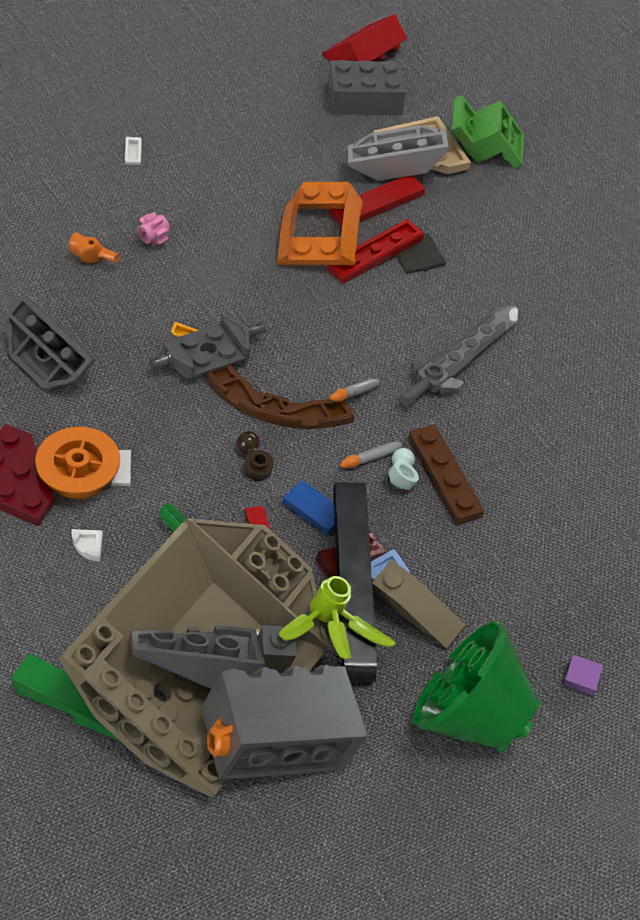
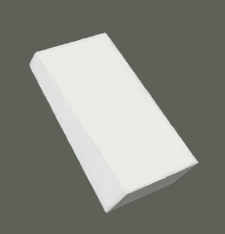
M126 137L125 164L141 165V138Z
M119 450L120 467L112 480V486H130L131 450Z

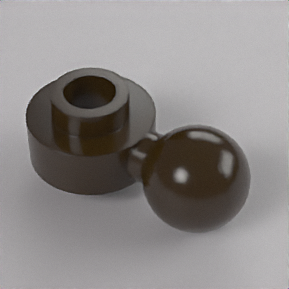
M245 431L237 439L238 449L242 453L247 454L243 465L244 472L252 480H265L272 473L274 466L273 458L266 451L258 450L260 440L254 432ZM255 461H261L264 464H257Z

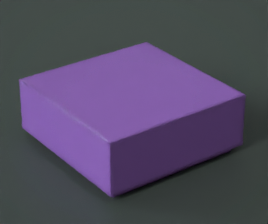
M573 655L563 686L594 696L603 665Z

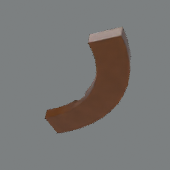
M232 365L204 374V378L226 402L241 412L267 423L290 428L320 429L354 422L355 415L345 400L335 402L325 399L294 403L289 402L287 398L275 396L267 392L263 394L252 388L251 383L245 380Z

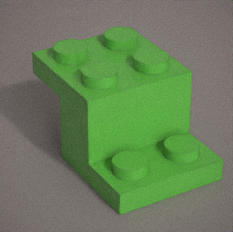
M463 95L454 99L451 132L454 138L459 139L463 144L468 156H472L475 162L479 163L502 153L503 158L509 161L514 168L523 165L524 133L500 100L475 112Z

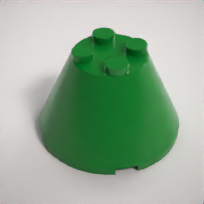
M491 621L472 632L450 653L449 657L453 661L442 674H439L437 671L433 674L415 705L412 722L421 730L495 748L497 751L503 752L514 738L518 736L522 739L530 732L533 727L530 719L539 709L541 700L537 698L505 627L496 621Z

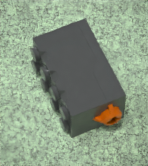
M322 665L315 668L313 672H309L306 668H301L300 666H293L284 670L283 673H278L276 669L263 667L255 670L252 675H247L244 670L229 669L220 673L201 707L208 732L207 746L209 752L213 755L219 780L343 771L368 737L345 666L331 667L330 665Z

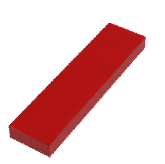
M411 175L401 177L360 194L359 197L363 201V209L361 210L359 222L423 196L425 188ZM329 209V214L342 227L344 209Z
M407 218L358 245L355 254L356 265H327V269L344 284L422 241L424 233Z

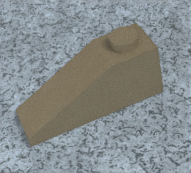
M392 559L372 582L373 595L445 650L450 647L466 627V624L415 576Z

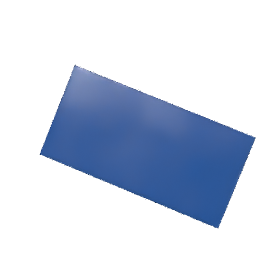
M301 480L283 496L282 503L322 533L329 536L334 531L333 502L309 484Z

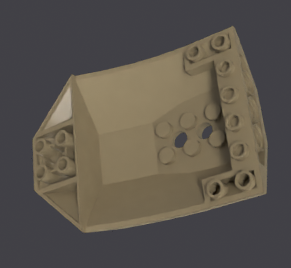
M186 518L58 659L95 719L146 765L212 798L227 779L219 780L213 755L209 752L207 746L208 732L201 707L211 688L187 678L185 680H178L172 675L171 671L132 655L131 631L169 629L175 634L186 633L187 628L197 627L200 632H213L214 626L223 625L256 630L261 629L262 625L286 626L299 615L305 614L308 616L312 613L310 602L317 592L312 568L266 525ZM317 618L313 619L314 627L295 639L296 657L291 667L300 666L310 671L329 649L323 621ZM154 688L160 689L164 693L165 702L155 697Z

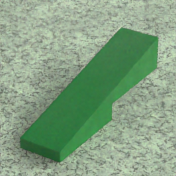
M30 653L27 655L11 677L17 694L72 715L75 723L117 739L95 719L67 672Z

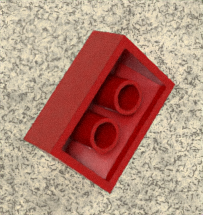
M394 13L366 25L322 52V54L329 61L373 60L378 62L386 57L385 52L391 53L401 47L399 43L406 40L407 37Z

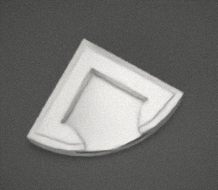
M72 529V542L76 551L86 559L100 562L103 531Z

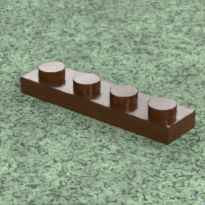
M433 424L409 431L408 439L455 524L460 525L483 518L484 509L437 426Z

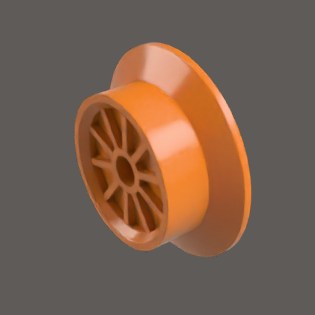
M69 427L51 434L41 443L36 453V469L40 478L60 495L71 499H85L101 492L114 479L120 467V452L115 442L99 430L89 427Z

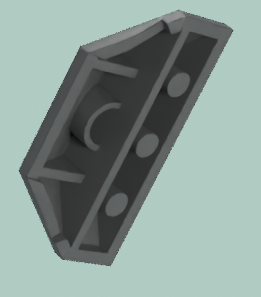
M22 294L5 314L9 356L43 389L50 390L77 383L96 361L92 353L26 295Z

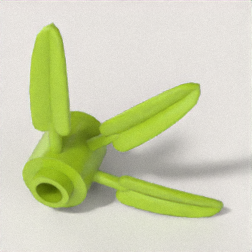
M332 576L322 582L310 602V610L312 612L310 615H299L279 632V637L285 641H290L311 630L314 627L313 619L317 618L323 622H328L329 635L337 654L341 658L349 660L351 653L345 626L339 621L341 614L349 620V628L365 639L385 647L396 645L393 639L360 617L353 616L344 609L351 598V587L345 579L339 576Z

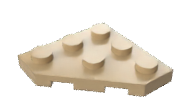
M438 116L373 131L375 133L417 125L434 127L438 130L445 129L449 151L431 169L445 174H452L470 168L471 161Z

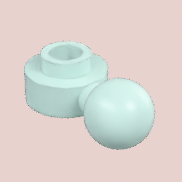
M399 448L393 453V465L389 469L388 475L393 486L398 489L410 490L419 480V476L412 467L415 462L414 454L407 448Z

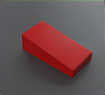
M263 505L245 508L244 512L248 524L266 525L271 530Z

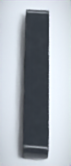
M334 482L333 509L337 576L345 579L351 587V598L344 609L351 615L360 617L375 628L365 482ZM340 614L339 621L345 626L351 653L349 660L341 658V666H345L350 683L376 682V643L365 639L350 629L348 626L349 620Z

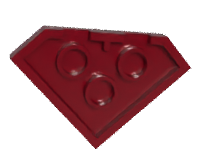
M5 424L0 430V510L40 526L54 505L50 486L40 478L37 472L35 462L37 449L32 435Z

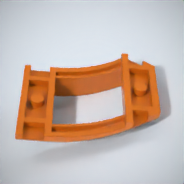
M302 183L287 202L284 210L278 247V265H356L355 254L363 201L351 183ZM298 209H344L341 237H294Z

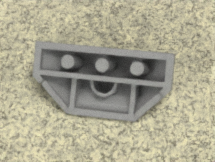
M424 125L371 133L361 138L355 144L352 143L347 146L349 167L377 181L427 173L449 151L446 130H438Z

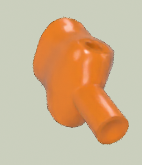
M74 232L69 240L70 252L85 263H96L103 259L117 263L120 258L119 253L104 248L95 237H87Z

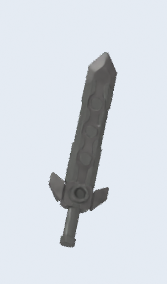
M516 306L495 308L480 320L474 328L457 342L451 344L428 364L423 354L415 358L414 376H417L416 380L418 383L399 397L400 403L407 407L426 390L445 393L460 389L464 382L453 377L517 323L518 308Z

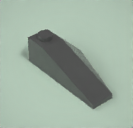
M223 625L214 626L213 632H200L197 627L187 628L186 633L175 634L169 629L131 631L130 634L132 655L211 689L222 671L239 669L240 671L244 670L247 675H252L255 670L265 667L256 629Z

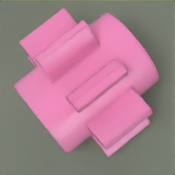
M153 212L139 219L142 225L138 226L137 232L144 243H151L154 247L168 240L166 233L170 231V225L163 215L156 216V213Z

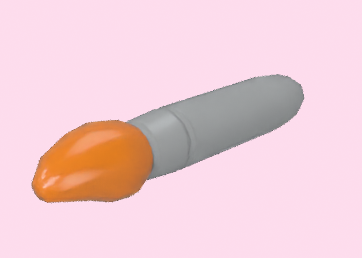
M372 378L340 388L330 396V400L342 402L346 398L376 388L380 382L378 379Z
M394 441L357 455H350L341 462L340 467L356 468L360 464L393 454L397 449L402 448V443Z

